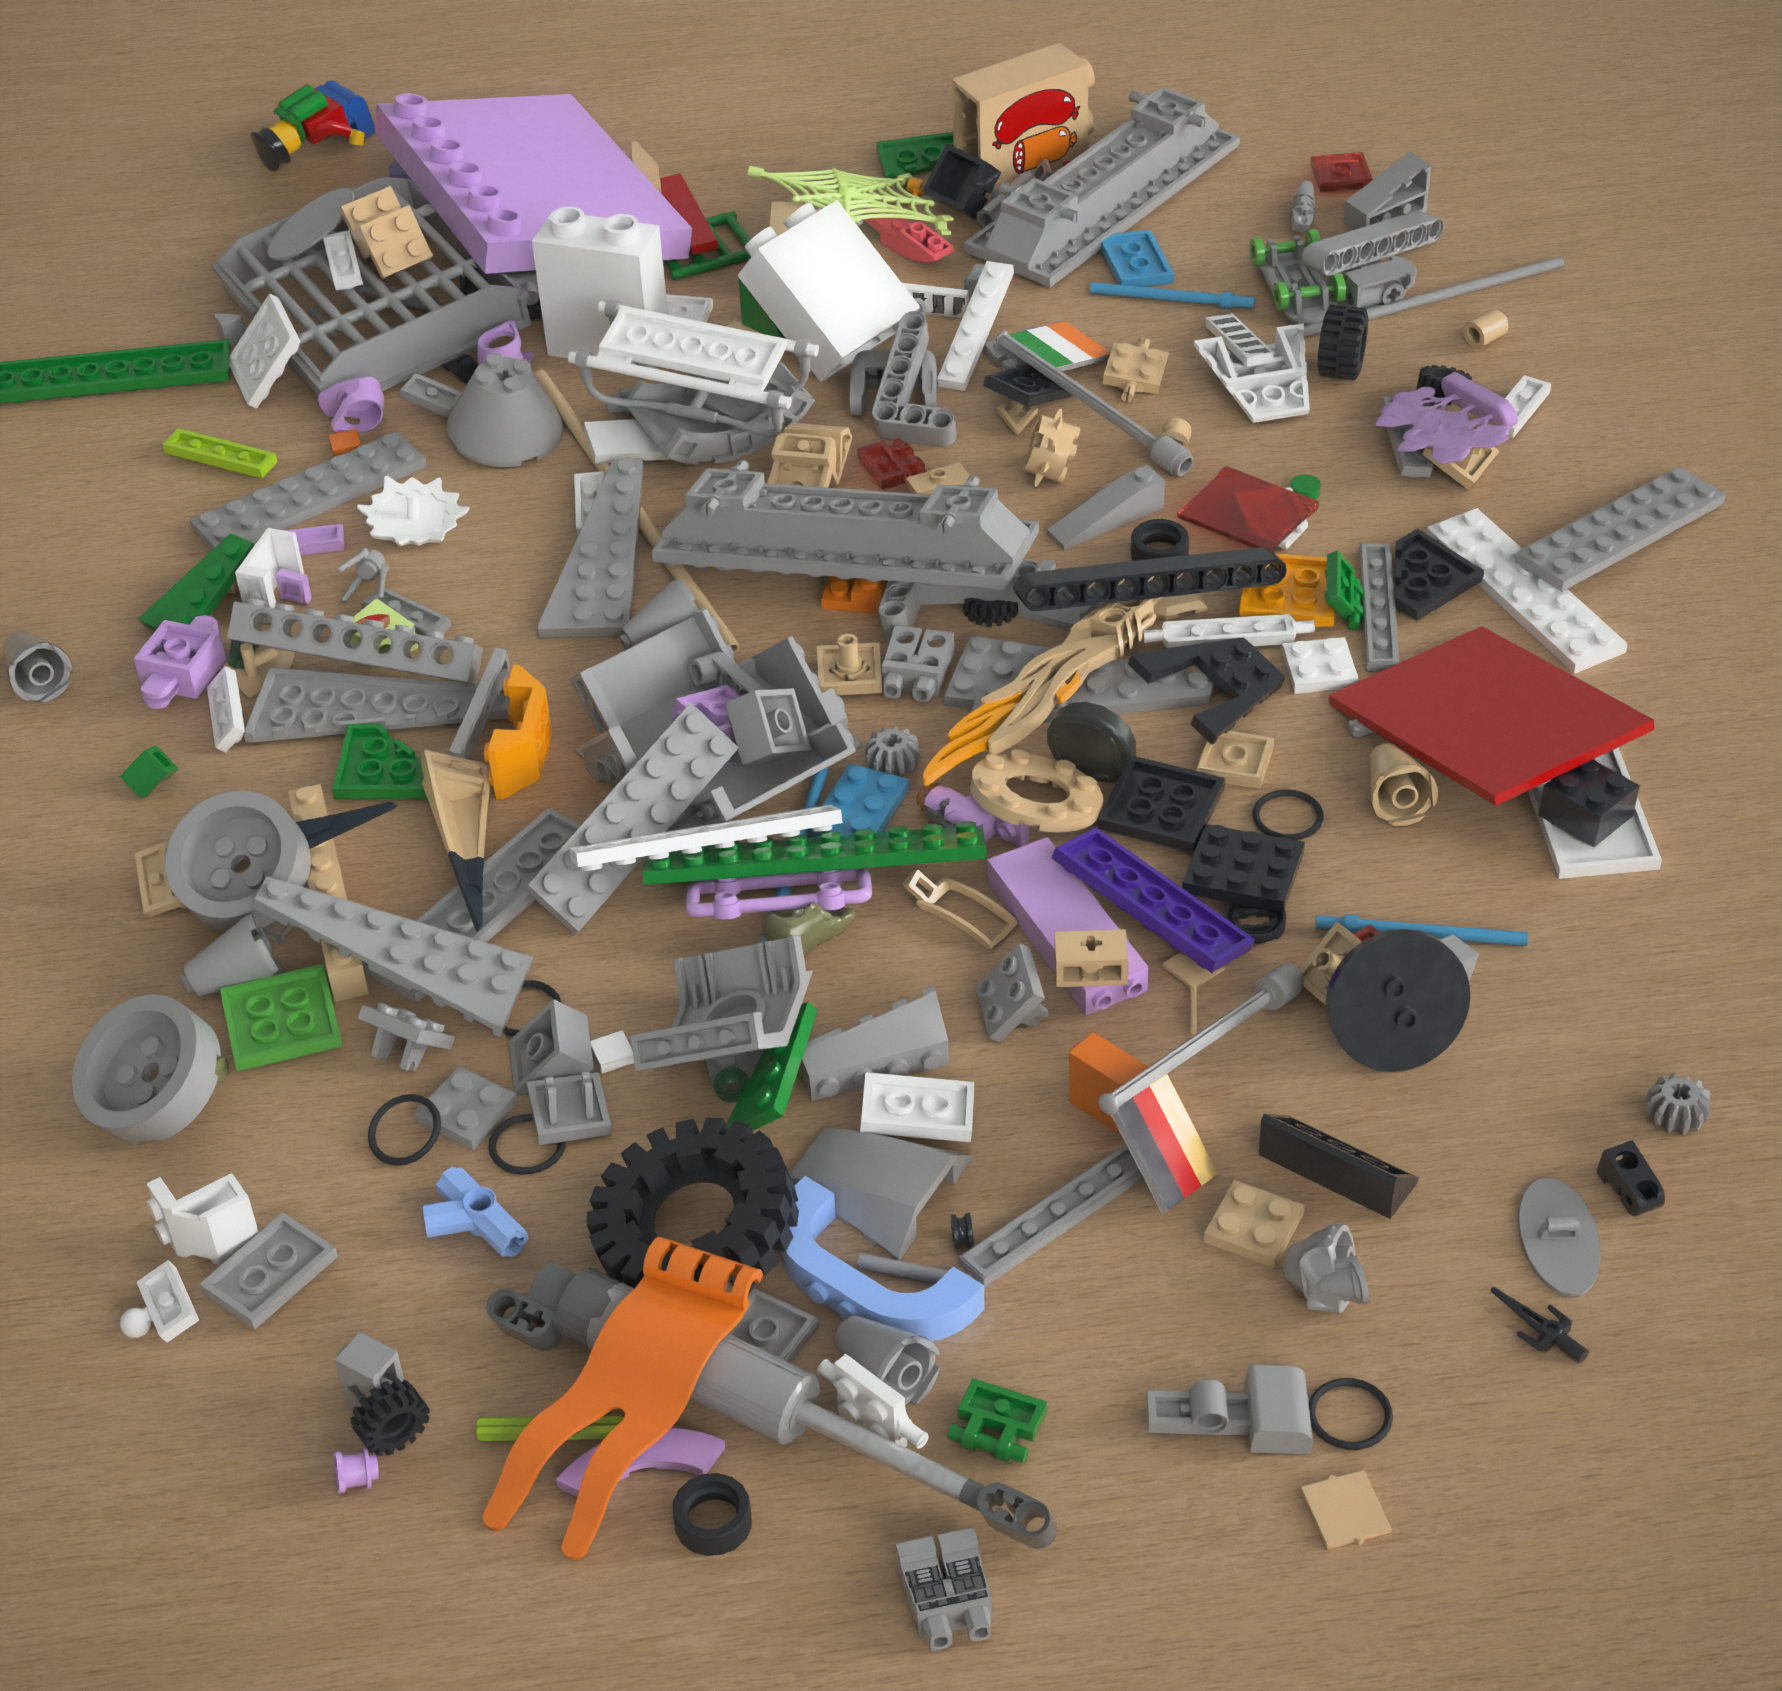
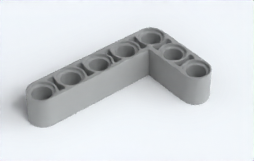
M909 311L900 320L874 402L872 416L875 431L880 438L946 447L953 444L957 439L953 413L945 408L909 404L929 341L926 317L919 311Z
M1022 560L1007 588L999 591H989L986 588L976 587L960 589L951 585L928 586L926 583L913 582L899 584L896 581H888L878 609L884 638L890 641L895 625L914 627L921 605L965 604V599L979 598L984 601L1005 600V602H1021L1014 593V582L1021 574L1040 571L1039 564L1033 560ZM1036 589L1031 590L1028 595L1034 593ZM901 636V641L905 640L909 636Z

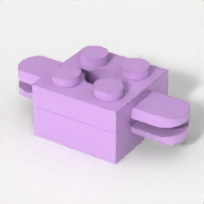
M204 615L195 617L190 625L164 620L133 658L144 703L153 709L165 708L175 695L197 699L227 660L217 620L211 616Z

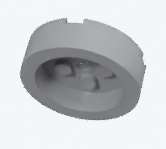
M240 790L212 796L191 809L173 831L165 855L166 876L174 895L202 923L224 932L250 913H253L254 918H257L262 927L276 921L253 909L254 899L266 876L305 887L311 867V855L307 839L286 810L278 802L266 795ZM244 858L250 860V866L245 872H235L234 867L240 861L244 860Z
M142 995L119 1004L96 1023L85 1038L77 1054L72 1073V1091L79 1111L90 1122L127 1144L141 1145V1142L154 1139L160 1142L170 1138L183 1130L197 1117L214 1091L218 1076L214 1074L217 1057H221L217 1036L206 1021L179 1001L166 995ZM151 1069L154 1071L159 1069L156 1079L150 1082L152 1074L149 1071Z

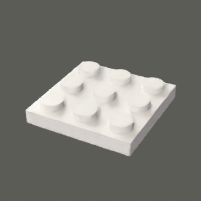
M271 294L267 296L229 356L230 368L246 403L254 408H258L262 400L268 397L271 386L276 378L282 375L287 361L291 355L297 352L300 343L280 299Z

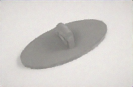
M349 188L335 189L323 194L300 209L279 229L271 240L268 247L269 257L274 261H283L306 251L318 242L324 243L323 238L344 219L340 207L353 202L355 198L354 193Z
M1553 1178L1536 1180L1525 1191L1519 1211V1232L1525 1255L1536 1275L1547 1287L1562 1296L1579 1297L1592 1288L1599 1273L1601 1246L1595 1221L1585 1202L1570 1186Z

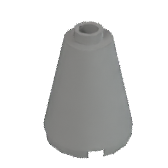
M680 578L672 580L621 628L623 635L619 639L625 650L702 611V609L698 610L694 603L695 597Z
M16 632L7 638L4 651L8 679L11 688L17 695L26 701L32 700L42 703L59 697L67 689L70 683L69 677L70 672H72V664L67 654L60 647L26 632Z
M250 913L183 966L185 973L181 974L180 977L189 994L195 991L198 997L220 992V988L282 974L283 970L279 960L274 961L272 958L274 956L272 952L273 947L257 918H254L253 913Z
M851 1316L844 1320L837 1328L835 1345L841 1354H847L905 1397V1405L910 1402L917 1405L931 1391L939 1375L940 1367L935 1363L936 1354L940 1356L939 1349L928 1338L861 1316Z

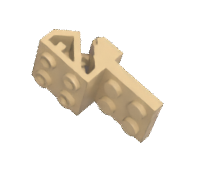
M792 423L785 427V433H781L776 437L771 453L774 463L767 483L828 488L829 485L838 486L852 441L849 427Z

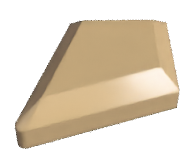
M1010 399L997 407V413L1013 433L1019 435L1038 413V407L1036 405L1026 407Z

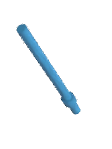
M1091 282L1090 293L1212 304L1220 305V308L1232 309L1233 307L1255 308L1256 297L1236 296L1234 292L1222 291V294L1096 282Z
M1345 914L1344 917L1316 915L1315 929L1330 930L1338 922L1355 936L1358 933L1379 934L1390 930L1407 929L1424 932L1437 939L1455 935L1462 941L1520 946H1527L1528 932L1359 919V915Z

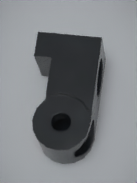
M1633 1140L1603 1151L1597 1168V1174L1604 1183L1609 1182L1617 1195H1620L1622 1203L1630 1215L1638 1216L1662 1207L1665 1204V1194L1662 1185ZM1623 1155L1622 1159L1616 1161L1618 1156Z

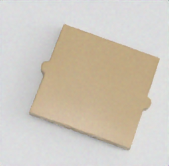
M1365 1470L1339 1477L1330 1475L1327 1480L1301 1486L1300 1492L1327 1550L1351 1543L1361 1545L1363 1540L1391 1533L1392 1527Z

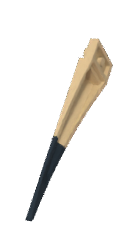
M424 750L420 760L424 776L422 785L474 928L478 932L483 924V867L490 791L487 764Z
M385 802L333 815L298 821L296 824L304 833L309 849L395 809L397 805L393 802ZM169 841L134 853L143 913L150 918L178 907L186 908L174 895L167 880L165 855ZM244 858V860L240 861L234 867L235 872H245L250 866V860Z

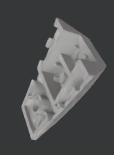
M825 1127L791 1171L790 1177L794 1186L804 1176H807L833 1192L837 1219L847 1226L852 1224L863 1232V1236L874 1246L877 1244L881 1245L888 1251L889 1257L900 1261L917 1238V1215L942 1180L953 1185L972 1160L971 1154L929 1147L888 1136Z

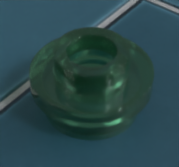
M727 1067L721 1070L714 1079L716 1095L725 1102H738L749 1081V1077L740 1068ZM730 1082H735L739 1086L736 1090H728L726 1085Z

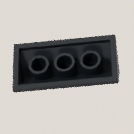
M1263 1114L1261 1119L1260 1156L1389 1219L1392 1218L1418 1182L1419 1177L1289 1115Z

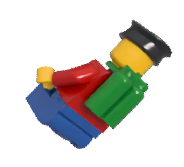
M330 80L323 86L319 85L316 88L306 84L278 103V107L273 111L274 114L279 116L280 121L269 128L263 127L257 133L251 132L250 135L262 163L270 171H276L279 169L280 164L291 162L290 155L297 151L301 146V142L305 140L316 144L330 136L338 135L348 138L349 144L363 146L364 139L375 133V125L365 99L356 95L348 88L341 86L338 82Z

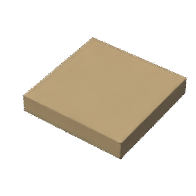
M1229 731L1221 734L1213 745L1206 740L1196 771L1225 778V784L1260 790L1274 748V738Z

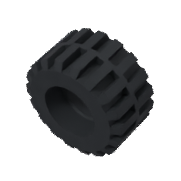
M1334 304L1328 307L1323 319L1318 348L1317 366L1320 376L1356 380L1362 368L1368 335L1369 318L1366 308Z

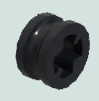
M970 1212L965 1213L962 1218L952 1214L950 1218L954 1248H960L961 1244L974 1247Z

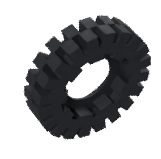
M706 1117L701 1133L694 1119L676 1122V1138L669 1140L663 1127L646 1135L652 1149L646 1152L634 1142L621 1152L627 1168L611 1162L601 1175L606 1187H594L589 1200L593 1211L587 1212V1228L591 1234L589 1238L607 1276L634 1289L644 1277L643 1264L647 1250L653 1240L658 1237L654 1228L657 1210L668 1196L682 1187L695 1183L717 1184L731 1194L734 1205L733 1210L725 1220L727 1225L720 1233L716 1235L714 1230L691 1240L693 1246L690 1247L760 1269L765 1276L778 1263L773 1250L787 1251L793 1239L789 1227H795L798 1223L799 1210L795 1203L798 1201L796 1189L777 1147L774 1148L771 1139L760 1130L754 1134L750 1125L736 1120L728 1128L724 1118ZM667 1253L662 1263L663 1271L667 1270L671 1254ZM698 1265L694 1281L699 1282L704 1265ZM731 1275L728 1282L732 1286L737 1276Z

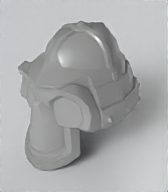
M1339 1222L1328 1225L1326 1228L1314 1232L1306 1240L1294 1243L1287 1249L1285 1262L1282 1265L1285 1279L1294 1288L1302 1292L1308 1300L1306 1305L1309 1309L1340 1314L1346 1309L1350 1301L1357 1304H1368L1370 1301L1367 1279L1362 1265L1355 1255L1353 1236L1347 1225L1340 1224Z

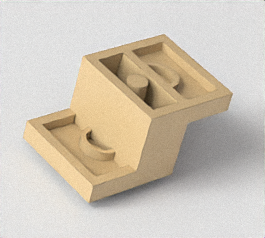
M391 186L340 207V211L363 259L372 258L381 279L433 257L410 205L401 208Z

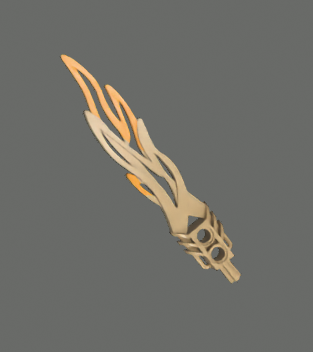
M1164 597L1096 606L1070 628L1069 635L1062 645L1052 648L1029 661L1014 681L982 697L981 706L965 716L949 731L948 744L932 758L924 770V786L930 785L969 757L989 749V755H996L1032 733L1044 722L1056 703L1058 705L1063 704L1078 690L1088 673L1113 660L1120 659L1124 655V648L1126 646L1128 651L1133 648L1134 639H1136L1137 643L1142 641L1143 630L1148 629L1156 620L1153 606ZM1058 670V672L1051 678V675Z

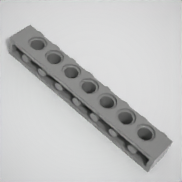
M246 598L245 603L236 601L233 603L227 639L456 682L477 684L483 648L475 645V639L456 635L455 641L444 639V633L426 630L425 635L414 634V628L403 625H395V630L383 628V622L365 619V624L353 623L354 617L342 614H335V618L330 619L323 617V611L305 608V613L302 614L294 612V606L276 603L275 608L264 607L265 601ZM269 616L271 625L268 630L263 632L261 628L262 620ZM299 621L301 625L300 633L293 637L291 635V627ZM329 627L331 636L326 642H322L321 632L324 628ZM359 632L361 642L357 647L352 648L350 644L351 637ZM389 637L391 647L388 652L382 653L380 649L381 642ZM419 643L421 645V654L417 658L412 659L410 650L414 644ZM449 648L452 652L451 660L447 664H442L440 660L441 653Z

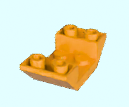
M513 665L510 677H506L504 680V696L509 697L510 701L508 705V720L513 721L514 730L494 729L491 741L486 742L484 747L485 762L490 763L488 782H490V786H494L496 800H503L541 779L553 737L546 689L520 665Z

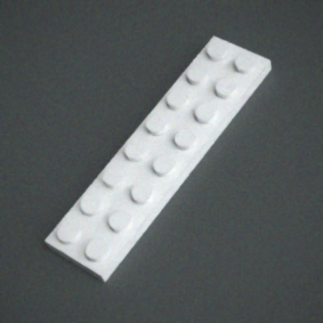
M1478 508L1427 527V535L1484 570L1482 582L1477 585L1572 673L1575 674L1626 653L1627 642L1568 589L1561 592L1515 562L1516 554L1522 548Z

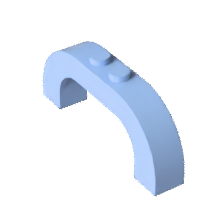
M804 1176L795 1185L798 1201L795 1202L799 1210L798 1223L795 1227H789L793 1239L786 1252L780 1251V1257L790 1279L806 1292L814 1302L828 1306L837 1312L843 1320L851 1316H861L926 1337L932 1342L961 1331L985 1309L984 1285L955 1267H952L935 1285L926 1290L916 1293H899L883 1287L821 1248L815 1240L836 1218L834 1193L807 1176Z

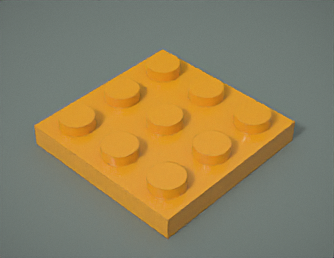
M1276 554L1285 563L1287 568L1283 580L1274 585L1242 589L1239 617L1290 614L1295 621L1314 620L1316 627L1334 626L1335 608H1331L1327 604L1324 595L1327 583L1325 576L1327 557Z

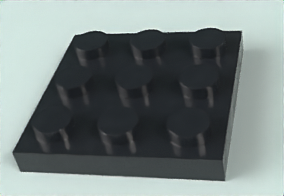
M1135 756L1127 771L1121 773L1097 819V828L1193 853L1204 826L1208 824L1225 789V778Z
M1205 824L1182 882V888L1193 896L1284 912L1304 854L1305 842L1296 841L1288 837L1280 838L1259 834L1254 831L1246 832L1226 828L1221 825Z

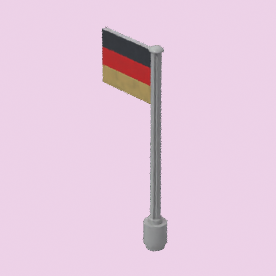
M1277 966L1255 982L1253 996L1111 1093H1104L1100 1096L1099 1106L1101 1110L1106 1114L1112 1115L1162 1213L1172 1209L1218 1174L1167 1073L1261 1008L1277 1010L1298 996L1302 990L1304 979L1302 973L1295 966Z

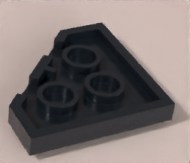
M1418 528L1396 541L1395 607L1416 621L1482 582L1484 577L1483 569Z

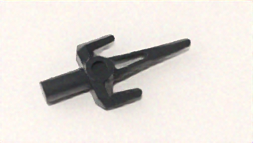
M1491 1288V1292L1539 1334L1538 1339L1535 1340L1527 1334L1518 1331V1337L1538 1351L1547 1352L1556 1345L1579 1363L1586 1359L1589 1350L1567 1335L1571 1330L1573 1321L1553 1305H1548L1547 1309L1560 1321L1547 1320L1498 1288Z

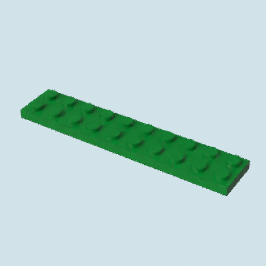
M229 339L0 362V403H21L28 400H50L57 397H79L87 394H108L110 392L136 391L146 388L161 389L166 386H190L206 382L219 383L229 380L230 377Z
M972 821L959 822L955 827L928 824L923 826L922 829L915 830L898 826L890 828L888 832L876 833L872 829H861L850 835H841L839 832H826L821 834V837L807 838L804 834L787 837L785 840H773V838L767 837L768 840L756 843H739L737 840L734 846L727 848H715L714 845L702 846V851L691 854H683L681 850L671 851L668 857L662 859H649L648 856H645L642 874L644 885L976 860L986 859V845L983 824L976 826V823Z

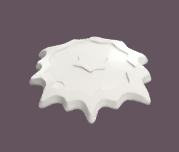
M385 476L383 492L372 495V505H357V509L368 517L366 524L372 528L370 531L372 538L390 540L398 546L407 544L420 546L425 543H441L445 534L457 526L456 520L467 514L470 508L457 505L459 493L444 492L442 490V480L440 477L428 484H422L411 477L405 483L400 484Z

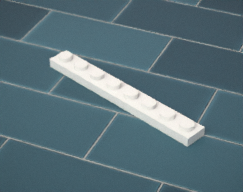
M826 805L569 848L570 858L573 864L577 867H582L584 871L602 868V863L615 861L616 865H626L636 862V857L648 856L649 859L666 858L671 851L681 850L683 854H691L702 851V846L714 844L715 848H727L734 846L737 840L747 839L749 843L763 842L768 840L767 835L779 833L780 837H793L799 835L802 829L812 828L814 832L828 831L832 829V824L842 823L841 809L833 805Z

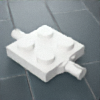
M844 1354L834 1364L828 1359L820 1363L817 1373L834 1384L833 1386L837 1390L838 1412L841 1417L903 1447L907 1446V1440L918 1449L926 1444L929 1438L928 1433L914 1425L905 1410V1397L847 1354Z

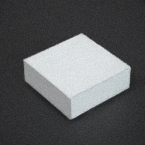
M623 1030L590 1041L592 1054L602 1074L634 1063L633 1051Z

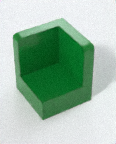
M156 745L145 749L119 777L140 798H145L161 781L170 778L179 768Z

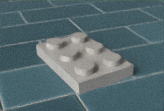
M282 1212L199 1285L202 1294L253 1330H256L332 1263L338 1255L336 1247Z

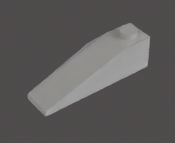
M1149 465L1126 473L1098 489L1047 530V535L1063 550H1066L1164 509L1165 480Z

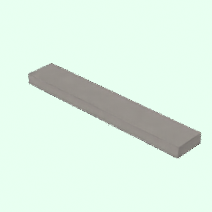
M1360 544L1361 586L1364 589L1362 607L1364 609L1366 672H1381L1399 664L1391 544Z
M1127 1144L959 1256V1265L969 1275H972L976 1281L983 1284L985 1288L1144 1179Z

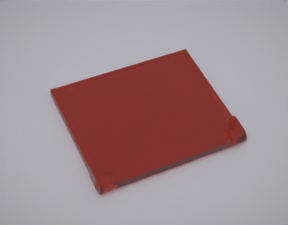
M1224 466L1218 472V475L1177 513V518L1249 547H1268L1273 551L1307 517L1309 518L1318 509L1319 501L1238 471L1232 467Z

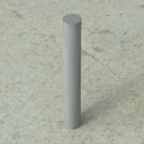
M864 1253L859 1254L857 1268L935 1284L949 1271Z

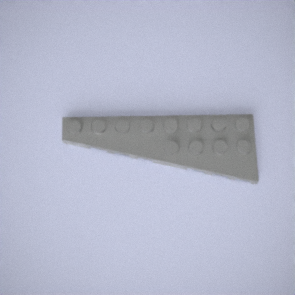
M643 458L612 460L538 623L539 638L623 635L621 628L632 618L644 469Z
M269 668L243 734L246 742L253 743L345 734L348 724H381L387 730L462 723L479 684ZM504 686L501 688L488 720L508 719V705L510 701L509 697L504 696Z
M266 876L254 899L253 909L286 926H297L307 931L310 939L318 943L324 940L340 949L339 954L347 958L351 955L368 963L367 968L410 991L414 989L417 992L421 991L429 995L433 999L434 1004L442 1008L448 1005L464 1014L463 1019L471 1023L477 1020L492 1028V1034L500 1037L532 964L533 956Z

